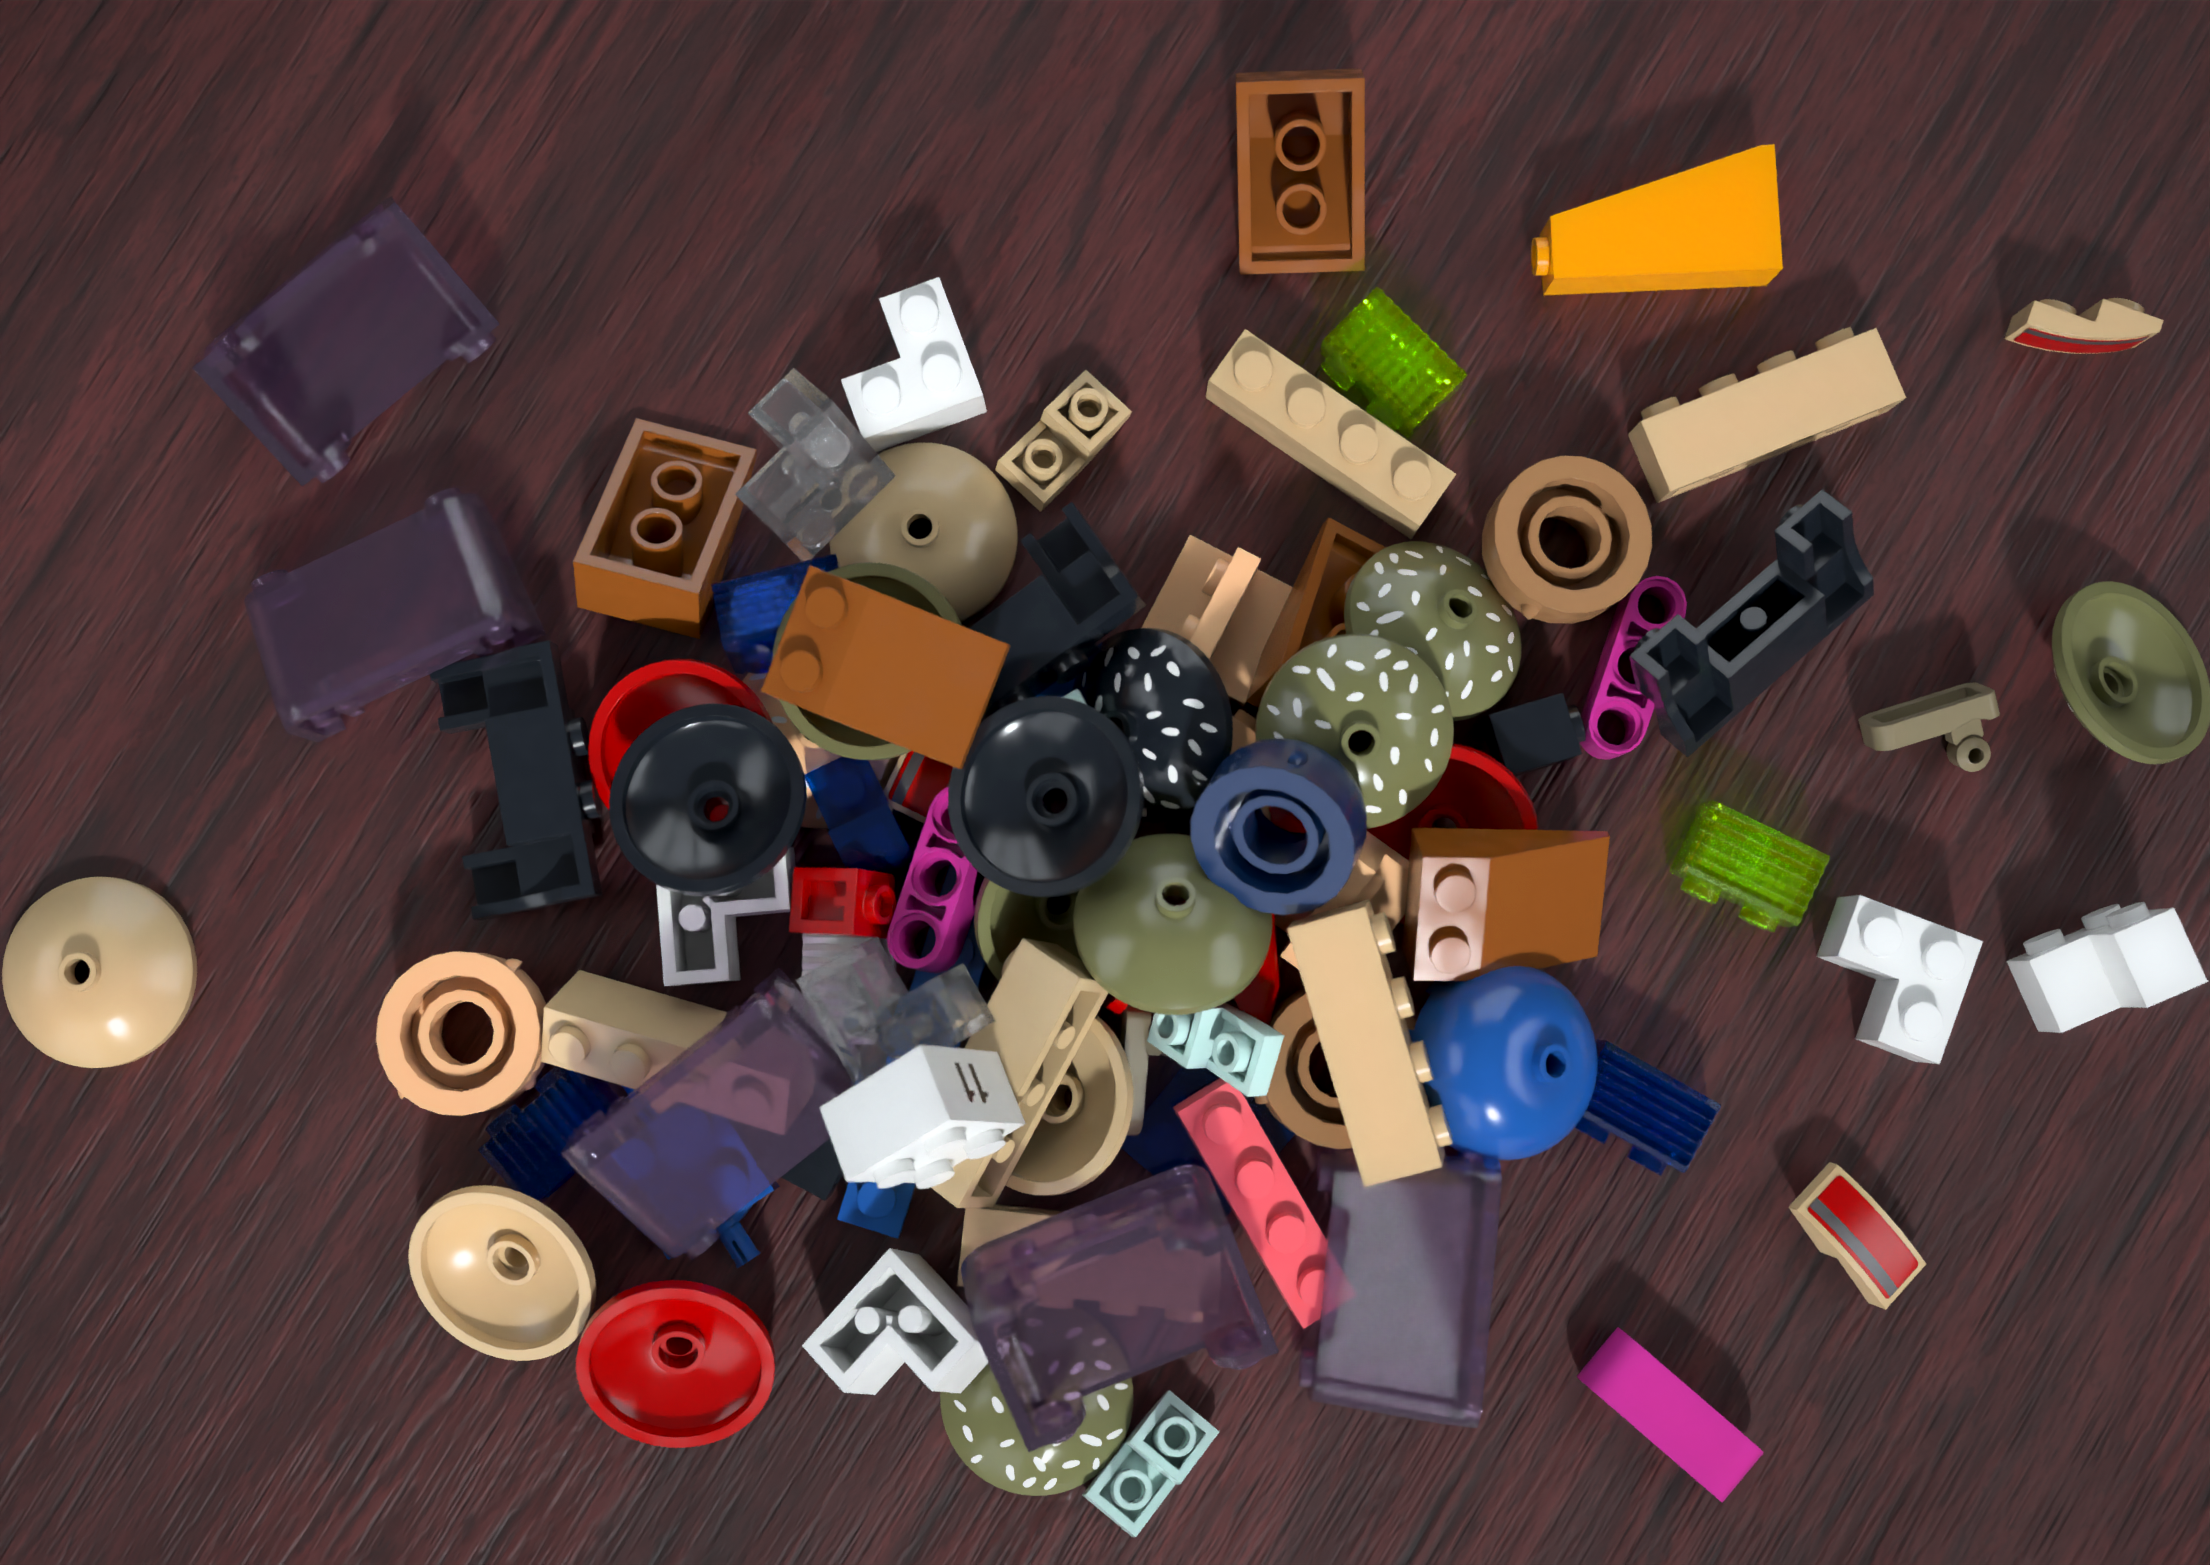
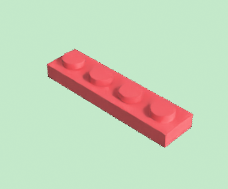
M1219 1078L1173 1106L1179 1120L1299 1325L1305 1329L1356 1297L1358 1294L1243 1094Z

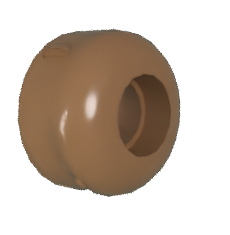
M1558 456L1542 460L1525 469L1496 498L1486 516L1482 532L1483 562L1487 576L1498 594L1528 620L1533 618L1547 623H1577L1590 620L1608 610L1612 605L1622 600L1638 584L1648 566L1652 549L1651 522L1646 506L1635 487L1613 468L1596 459H1589L1583 456ZM1545 518L1563 520L1577 530L1584 541L1587 553L1586 563L1583 567L1572 569L1561 567L1546 557L1541 549L1538 537L1540 524Z
M1305 988L1280 1002L1273 1011L1269 1026L1282 1033L1284 1038L1267 1096H1255V1102L1257 1104H1266L1272 1115L1287 1129L1311 1143L1334 1149L1352 1148L1337 1095L1319 1091L1311 1080L1308 1069L1309 1059L1314 1047L1320 1042V1038ZM1413 1016L1406 1017L1408 1030H1414L1416 1019Z

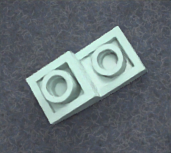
M1223 1003L1215 1008L1193 1014L1165 1015L1155 1013L1147 1041L1186 1069L1207 1068L1245 1096L1252 1097L1267 1096L1284 1035L1255 1017L1227 1003Z
M1167 1390L1130 1433L1115 1456L1098 1473L1082 1496L1130 1536L1137 1537L1176 1484L1182 1483L1218 1435L1219 1431L1174 1393Z

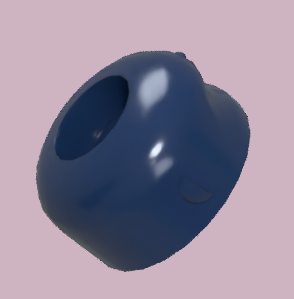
M1284 738L1259 740L1237 749L1221 762L1211 781L1196 802L1191 818V842L1197 861L1207 877L1214 884L1233 894L1244 906L1260 912L1279 915L1305 913L1321 907L1330 901L1348 881L1366 839L1367 809L1362 791L1352 774L1336 758L1321 748L1300 740ZM1279 806L1291 811L1302 821L1307 832H1289L1275 826L1263 814L1261 807Z

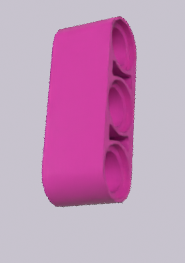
M1653 576L1645 578L1620 600L1581 713L1586 740L1580 742V745L1588 754L1595 758L1608 760L1626 754L1640 745L1646 734L1655 705L1636 688L1635 684H1630L1621 677L1617 665L1620 655L1623 653L1632 654L1637 643L1647 632L1654 628L1661 629L1677 614L1682 618L1685 617L1687 601L1684 591L1676 582L1668 577ZM1641 595H1653L1661 601L1665 610L1664 620L1661 624L1649 623L1640 615L1638 599ZM1601 713H1613L1624 723L1625 737L1621 744H1609L1599 735L1597 724Z
M949 787L944 788L938 793L930 805L887 937L889 952L896 962L904 967L928 973L946 971L956 963L962 952L975 913L977 896L985 879L967 860L954 836L948 811ZM952 864L957 874L956 883L949 893L939 896L935 887L936 876L943 867ZM931 926L936 936L935 946L930 954L924 958H919L914 946L915 938L924 927Z
M1619 1327L1615 1329L1576 1376L1722 1503L1764 1453Z

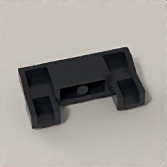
M1824 490L1819 491L1806 504L1792 507L1782 517L1777 529L1774 530L1777 559L1705 622L1695 628L1677 614L1661 629L1654 628L1647 632L1637 643L1634 652L1630 655L1636 688L1654 703L1660 735L1687 758L1874 595L1873 577L1865 566L1855 543L1852 511Z
M1070 502L1061 509L1067 519L1039 540L1031 533L1020 540L1046 578L1040 575L969 628L1010 645L980 724L993 713L1009 704L1036 697L1055 682L1064 684L1079 676L1089 666L1090 661L1088 658L1100 650L1096 642L1146 606L1117 565L1114 557L1073 502Z
M548 640L517 646L480 658L430 667V679L439 684L444 717L438 718L440 731L454 734L486 727L506 844L512 846L462 856L464 869L472 870L478 904L471 907L473 920H488L544 909L545 906L603 895L592 835L596 834L594 818L602 816L601 798L593 779L587 780L583 756L588 755L589 732L584 718H576L574 710L569 708L558 645Z

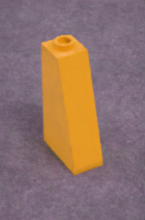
M1775 144L1760 145L1550 216L1540 233V237L1533 238L1531 245L1532 273L1534 276H1542L1543 295L1767 286L1783 269Z

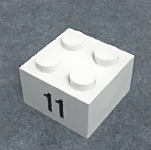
M919 1045L819 1107L846 1182H876L878 1188H889L901 1183H915L918 1189L939 1185L954 1176L953 1166L967 1158L978 1159L1000 1150L1005 1145L1003 1137L1026 1124L997 1052L931 1045Z

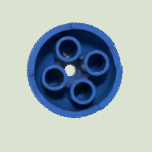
M1525 966L1500 968L1468 981H1434L1426 989L1430 996L1421 1009L1414 1030H1409L1412 1043L1422 1040L1425 1043L1434 1080L1423 1082L1430 1108L1438 1105L1443 1106L1453 1138V1144L1449 1146L1457 1150L1458 1154L1495 1160H1517L1544 1152L1564 1139L1578 1124L1590 1103L1595 1088L1598 1066L1594 1032L1584 1009L1576 997L1551 975L1539 969Z

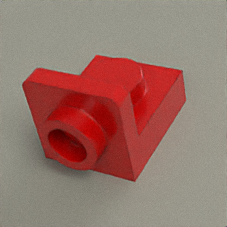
M794 867L789 932L887 939L888 930L896 909L894 875L859 868Z

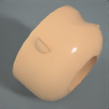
M453 951L433 955L413 965L396 980L384 998L378 1016L376 1042L380 1062L388 1079L397 1088L401 1100L405 1097L420 1108L441 1115L464 1116L497 1109L518 1098L525 1090L527 1091L534 1087L536 1078L545 1064L541 1062L543 1015L546 1002L538 986L525 971L520 969L522 961L513 958L506 960L488 953ZM465 1001L473 1002L482 1007L491 1018L494 1030L492 1044L486 1055L471 1064L460 1063L453 1059L445 1049L442 1038L443 1022L447 1013L455 1005Z

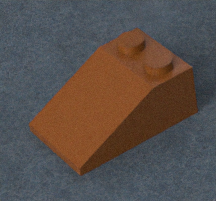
M1361 68L1236 73L1240 275L1365 271V78Z
M636 418L573 560L577 607L700 639L720 589L756 462L757 449Z
M1328 518L1322 524L1264 646L1246 702L1259 708L1267 685L1275 673L1301 649L1319 640L1346 634L1344 607L1350 583L1359 569L1373 555L1386 547L1331 518ZM1366 730L1355 731L1349 737L1348 747L1354 751L1365 750L1371 743V733Z
M810 565L760 692L962 769L1010 645Z
M1412 828L1403 951L1413 980L1468 981L1505 967L1525 966L1540 969L1597 957L1610 840L1609 833L1607 831Z

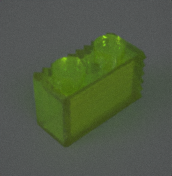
M1378 287L1323 339L1319 353L1325 358L1321 366L1329 378L1346 391L1353 385L1370 402L1366 407L1367 413L1394 432L1398 429L1407 439L1457 392L1467 377L1464 369L1458 367L1456 362L1449 358L1447 353L1441 350L1437 343L1432 341L1428 334L1412 322L1411 318L1404 314L1401 308L1395 305L1392 299L1387 297L1383 290Z
M1710 800L1700 804L1669 872L1684 879L1680 887L1684 892L1711 904H1716L1719 897L1727 899L1731 903L1742 907L1738 915L1739 918L1763 930L1775 932L1777 925L1782 927L1798 926L1802 921L1803 914L1808 908V902L1813 897L1814 890L1819 884V879L1824 874V869L1829 863L1830 856L1717 801Z

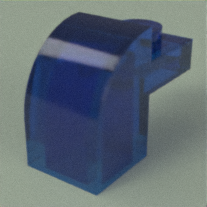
M842 756L805 774L806 782L830 830L828 833L845 867L893 874L895 882L906 877L915 849L897 811L892 808L870 760H857Z

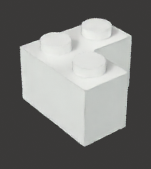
M937 277L880 298L879 300L900 358L841 379L860 434L870 455L987 412L983 393L940 278Z
M790 847L785 856L765 875L755 882L732 892L710 896H691L679 894L656 885L664 986L741 980L736 917L790 912L793 869L796 867L793 847Z
M1855 895L1837 898L1817 957L1876 979L1855 1038L1856 1040L1915 1062L1940 1064L1983 941L1867 897Z
M2139 902L2124 908H2120L2119 904H2114L2093 911L2081 918L2085 928L2063 936L2060 929L2035 936L2023 943L2027 953L2007 961L2038 1032L2062 1033L2120 1007L2148 1008L2208 982L2175 909L2148 910L2145 902Z
M889 1248L802 1346L844 1393L876 1395L904 1362L931 1391L961 1393L1004 1344L919 1254Z

